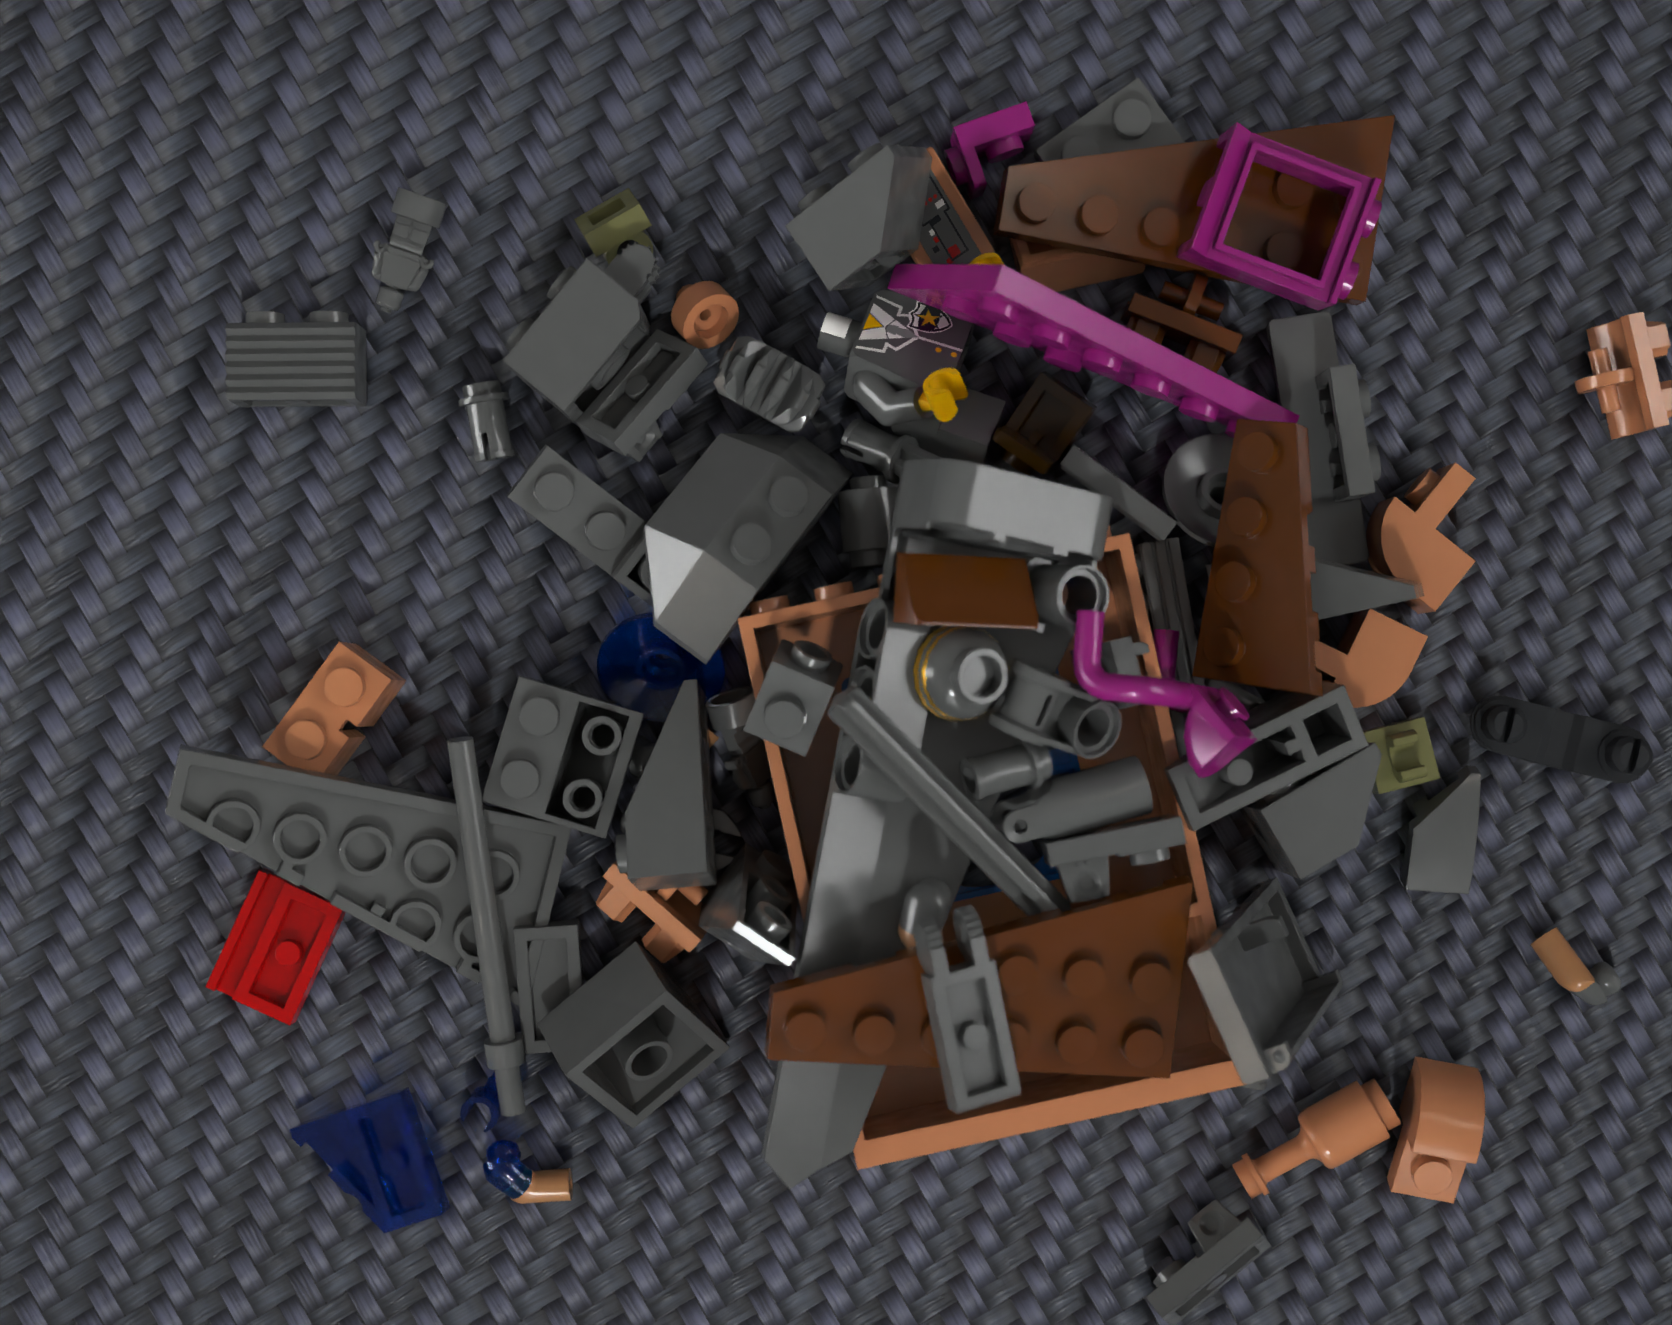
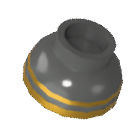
M942 626L927 637L919 648L913 668L915 690L923 706L936 717L953 722L976 719L992 709L1004 693L1008 682L1007 661L998 642L985 630L978 627Z

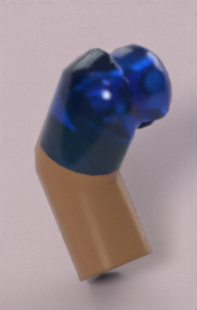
M509 1140L495 1141L486 1149L487 1161L483 1164L486 1180L514 1202L530 1204L572 1200L573 1180L570 1168L533 1171L519 1161L521 1158L519 1147L515 1142Z

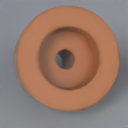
M701 281L693 285H685L678 291L672 308L671 321L675 330L688 344L698 349H708L723 342L733 332L739 318V307L734 298L720 284L714 281Z

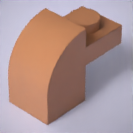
M1456 462L1442 467L1436 472L1431 468H1427L1413 482L1404 495V498L1411 502L1409 506L1405 505L1395 496L1378 503L1368 522L1366 530L1369 552L1368 560L1373 572L1422 583L1423 597L1403 601L1418 614L1435 612L1476 562L1436 529L1476 479Z
M1372 609L1354 612L1337 649L1320 641H1314L1316 672L1322 673V681L1344 685L1353 708L1374 705L1393 695L1405 683L1428 636Z

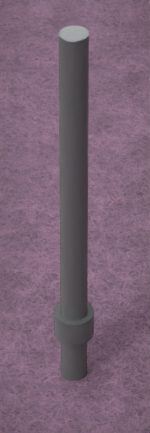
M462 736L447 740L489 1031V1037L484 1040L487 1068L494 1070L500 1114L509 1117L520 1115L526 1111L520 1065L526 1060L522 1035L515 1032L474 739L472 736Z

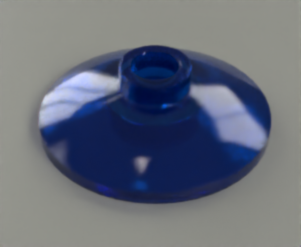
M652 612L627 618L609 631L599 649L597 674L603 690L615 704L643 713V719L666 722L684 680L697 679L707 696V700L720 693L725 676V661L721 648H719L707 665H705L654 627ZM655 654H664L671 658L661 659L655 656Z

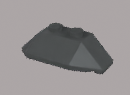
M720 433L644 526L643 535L652 598L653 626L707 665L738 625L737 618L745 616L750 609V603L755 602L854 473L804 436Z

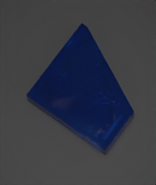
M409 1087L299 1123L289 1129L293 1140L300 1147L308 1143L333 1169L328 1176L345 1193L353 1195L360 1201L363 1212L384 1233L442 1215L451 1208Z

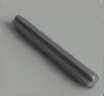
M850 686L833 698V703L828 709L830 719L1027 917L1058 908L1062 912L1071 909L1070 902L859 687Z

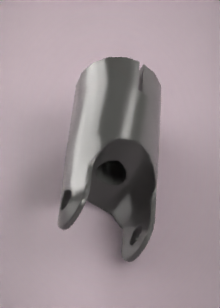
M1132 755L1045 780L1038 789H1028L1022 795L998 802L993 808L991 817L993 824L1000 831L1004 832L1010 841L1023 843L1041 837L1049 839L1067 838L1152 813L1153 800L1145 770L1140 760ZM1005 810H1012L1011 812H1009V813L1006 815V817L1004 818V821H1003V819H1002V814H1003V812H1004Z

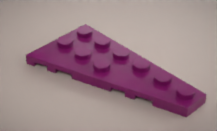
M895 264L887 289L932 306L955 318L991 330L996 338L1009 344L1024 348L1033 347L1045 352L1043 360L1051 365L1073 372H1080L1081 367L1127 385L1138 392L1179 407L1178 410L1187 416L1206 422L1223 424L1227 426L1225 434L1234 438L1237 419L1298 422L1299 415L1003 264Z

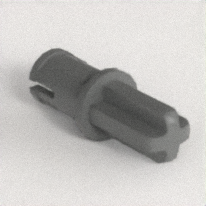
M859 418L853 420L847 426L841 439V444L845 445L840 449L843 456L877 469V471L884 473L885 479L892 484H899L903 461L941 458L919 448L918 441L911 435L905 434L899 437Z

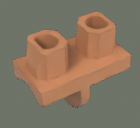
M1639 312L1586 329L1591 349L1588 352L1593 376L1576 380L1574 383L1577 394L1597 392L1601 413L1606 414L1611 440L1670 425L1668 418L1672 417V380L1660 382L1655 364V359L1667 355L1668 349L1671 346L1666 324L1663 322L1646 321L1644 312Z
M617 860L602 876L607 882L596 901V905L612 920L621 923L636 907L655 922L641 940L645 949L661 963H666L684 949L690 953L707 933V931L698 926L701 900L709 892L703 886L639 891L628 880L627 873L621 874L619 872Z

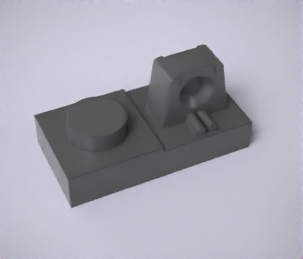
M656 329L577 419L576 423L590 438L624 456L640 462L643 456L663 435L656 420L665 410L668 411L677 399L685 393L690 384L708 365V362L697 347Z
M1171 813L1106 826L1067 838H1046L1040 840L1044 863L1050 867H1056L1067 900L1071 903L1099 899L1110 895L1108 856L1116 855L1122 857L1129 855L1131 866L1145 865L1168 860L1171 858L1169 847L1187 844L1181 816Z
M1217 1199L1204 1207L1187 1223L1204 1254L1199 1258L1195 1256L1188 1263L1184 1259H1179L1168 1265L1153 1281L1157 1288L1146 1297L1161 1318L1170 1325H1177L1271 1247L1270 1243L1248 1217L1241 1222Z

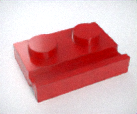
M264 868L258 871L205 987L213 991L218 990L231 996L232 1000L290 1026L298 1019L346 912L330 904L328 899L302 885L298 887L286 879L273 874V871Z

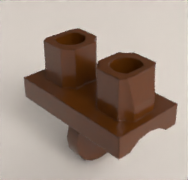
M1198 273L1194 274L1187 289L1165 280L1158 298L1180 306L1179 309L1135 292L1131 300L1127 302L1120 319L1127 323L1125 327L1160 345L1163 338L1186 346L1182 356L1215 373L1218 372L1223 361L1225 362L1236 353L1243 336L1194 316L1197 313L1218 321L1224 307V303L1203 295L1208 277Z

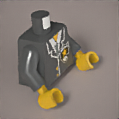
M993 252L979 255L970 263L1004 265L1000 256ZM881 290L874 293L863 322L828 312L820 330L817 349L849 358L844 392L849 398L858 401L881 425L892 426L905 423L924 433L937 436L941 423L951 421L957 414L958 407L955 400H964L969 395L960 372L970 347L975 324L955 318L939 309L897 292Z

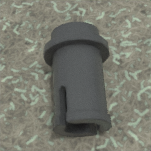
M499 380L463 386L464 398L458 400L459 407H466L475 454L473 456L474 463L514 457L515 452L512 449L504 401L510 399L509 392H502Z
M1018 738L1015 739L1012 747L975 758L969 757L960 763L962 783L972 801H978L985 796L1024 785L1029 790L1038 789L1042 786L1043 780L1050 778L1053 772L1051 756L1046 745L1041 747Z

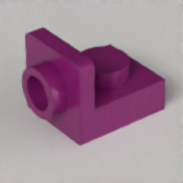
M1027 101L953 127L950 139L952 147L944 150L945 161L956 187L965 184L970 199L983 196L987 185L978 158L986 156L988 163H995L1011 158L1024 150L1022 143L1029 141L1035 127Z

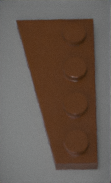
M1237 419L1192 676L1323 697L1322 673L1316 672L1314 641L1320 640L1318 612L1312 611L1310 574L1316 573L1315 547L1309 545L1307 515L1312 512L1308 428L1298 423Z

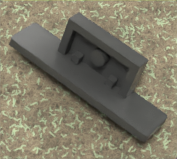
M1329 312L1273 319L1267 324L1266 330L1278 405L1299 415L1297 423L1308 428L1312 512L1307 515L1309 545L1315 547V558L1343 565L1365 562L1369 558L1360 498L1375 493L1374 481H1379L1381 477L1379 452L1375 443H1368L1364 418L1369 417L1371 412L1368 385L1364 379L1358 380L1355 363L1339 366L1332 317Z

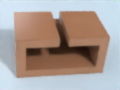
M338 642L262 747L287 766L338 775L366 737L356 729L342 730L345 724L349 721L356 727L374 726L407 680L359 645Z

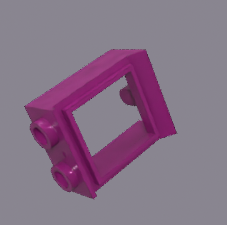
M1235 123L1219 137L1216 148L1222 149L1223 153L1215 175L1205 182L1200 192L1197 206L1202 207L1192 238L1180 245L1176 257L1317 311L1336 305L1338 298L1344 300L1348 296L1355 283L1359 263L1352 260L1360 238L1366 239L1371 234L1379 218L1382 202L1376 200L1375 197L1382 179L1377 177L1372 179L1252 133L1240 123ZM1253 162L1347 197L1317 279L1223 244Z

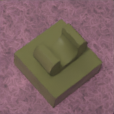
M629 188L574 219L594 255L598 257L603 254L608 264L616 257L619 246L627 240L636 241L638 244L646 247L650 246L653 254V244L644 231L652 225Z
M1415 717L1363 731L1367 742L1376 743L1382 754L1372 791L1374 794H1382L1441 779L1425 717Z

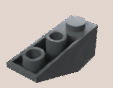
M745 843L718 878L717 884L713 885L702 899L698 926L751 961L789 966L795 959L797 890L791 865L773 851L763 850L761 853Z

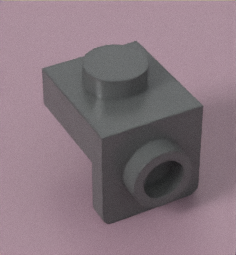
M782 639L743 731L806 757L836 687L843 664L832 659V655L825 648L815 643L803 640L793 643Z

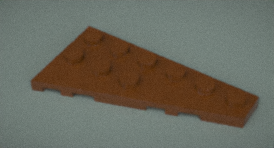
M1395 115L1255 133L1372 179L1375 177L1382 179L1375 197L1376 200L1382 202ZM1219 138L1012 165L1003 171L993 235L1243 283L1176 257L1180 245L1192 238L1202 207L1197 206L1200 192L1205 182L1215 175L1223 153L1222 149L1216 148ZM1253 162L1223 244L1317 279L1347 197ZM1379 218L1371 234L1366 239L1360 238L1352 260L1359 263L1355 283L1348 296L1344 300L1338 298L1337 302L1351 305H1359L1366 302Z
M1187 875L1164 880L1162 886L1131 894L1127 890L1103 897V901L1063 912L1058 908L982 929L985 935L989 958L995 960L1018 1072L1170 1078L1193 881ZM957 940L943 943L948 966L965 962L958 948ZM916 946L896 951V956L864 965L854 967L850 963L771 984L764 1050L767 1060L940 1068L921 974L925 973L918 959Z

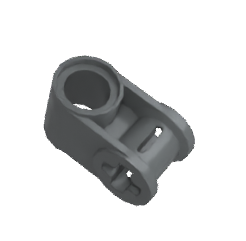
M1018 658L1014 659L1011 669L1016 674L999 712H991L987 720L990 725L1028 743L1041 747L1048 745L1088 759L1100 757L1113 747L1119 737L1122 726L1121 714L1117 706L1110 701L1091 696L1081 686L1051 671Z

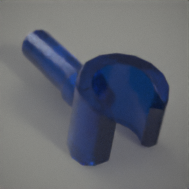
M494 1072L492 1076H489L485 1086H480L472 1092L462 1105L460 1112L461 1120L464 1122L475 1103H483L488 1106L492 1117L486 1125L484 1132L491 1130L502 1116L500 1114Z

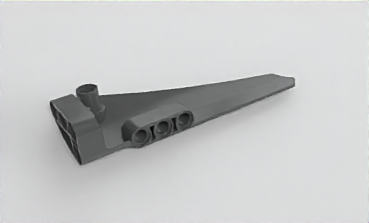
M941 458L905 460L901 470L878 598L873 599L866 606L862 614L848 688L850 686L859 687L948 779L990 819L1001 792L985 796L978 801H972L962 783L960 763L969 757L975 758L1013 746L1016 737L995 728L987 720L991 712H999L1016 674L1011 669L1014 659L1018 658L1056 673L1075 632L1077 610L1106 612L1109 604V587L1106 578L1097 570V564L1099 560H1103L1113 498L968 461ZM897 552L1026 559L1038 612V629L978 627L985 630L998 642L1007 661L1008 682L1004 693L994 707L976 719L953 722L936 717L923 706L915 690L913 668L918 650L927 637L942 626L893 622ZM1066 584L1068 589V599L1064 606L1062 601V591ZM841 729L838 736L794 978L850 963L854 967L894 957L896 956V951L907 949L898 935V925L909 889L918 884L923 878L937 877L943 880L950 888L952 898L948 905L945 924L971 862V859ZM778 1060L761 1158L789 1189L793 1188L818 1170L853 1152L887 1065Z

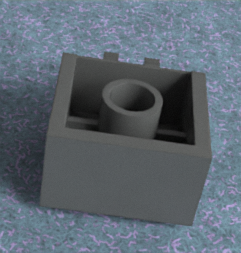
M636 242L633 245L627 244L628 247L626 249L622 248L623 253L621 255L617 254L604 271L589 259H586L578 270L572 266L568 267L550 287L547 297L552 301L536 321L531 317L523 320L506 342L505 347L510 352L503 359V362L524 383L577 426V419L651 336L650 323L640 304L651 292V286L657 284L656 280L660 278L659 271L661 269L657 266L658 261L654 258L650 246L646 247Z

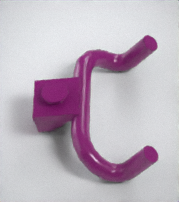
M1077 610L1073 666L1074 674L1080 686L1091 696L1105 701L1168 707L1169 710L1188 714L1185 724L1184 742L1189 765L1199 778H1205L1218 772L1248 746H1251L1258 740L1241 720L1249 719V713L1230 691L1223 687L1216 689L1176 680L1180 631L1153 630V641L1162 678L1107 673L1101 667L1105 612Z

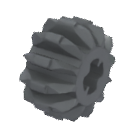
M751 336L737 337L731 349L726 350L718 365L720 369L713 382L719 394L789 433L801 432L808 420L814 417L821 404L820 398L825 389V383L821 375Z

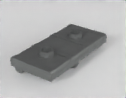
M1277 877L1257 884L1249 897L1233 910L1232 915L1223 925L1216 928L1211 934L1210 939L1188 959V964L1239 1077L1247 1085L1268 1079L1272 1073L1282 1071L1288 1067L1343 985L1338 969L1320 974Z

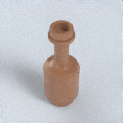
M1374 1078L1362 1085L1356 1080L1302 1110L1297 1117L1300 1131L1296 1137L1256 1159H1251L1245 1153L1241 1155L1243 1159L1232 1164L1251 1199L1262 1193L1265 1196L1270 1193L1267 1188L1268 1182L1310 1159H1317L1326 1168L1334 1169L1389 1139L1388 1131L1400 1125L1401 1122Z

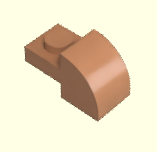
M1415 1056L1399 1108L1403 1126L1387 1174V1181L1391 1192L1454 1204L1466 1164L1477 1163L1481 1148L1485 1121V1093L1479 1069L1475 1067Z

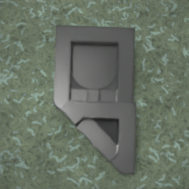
M1466 765L1457 772L1459 779L1430 800L1424 796L1412 805L1417 817L1409 823L1400 876L1405 890L1469 894L1475 859L1480 807L1481 773L1476 766Z

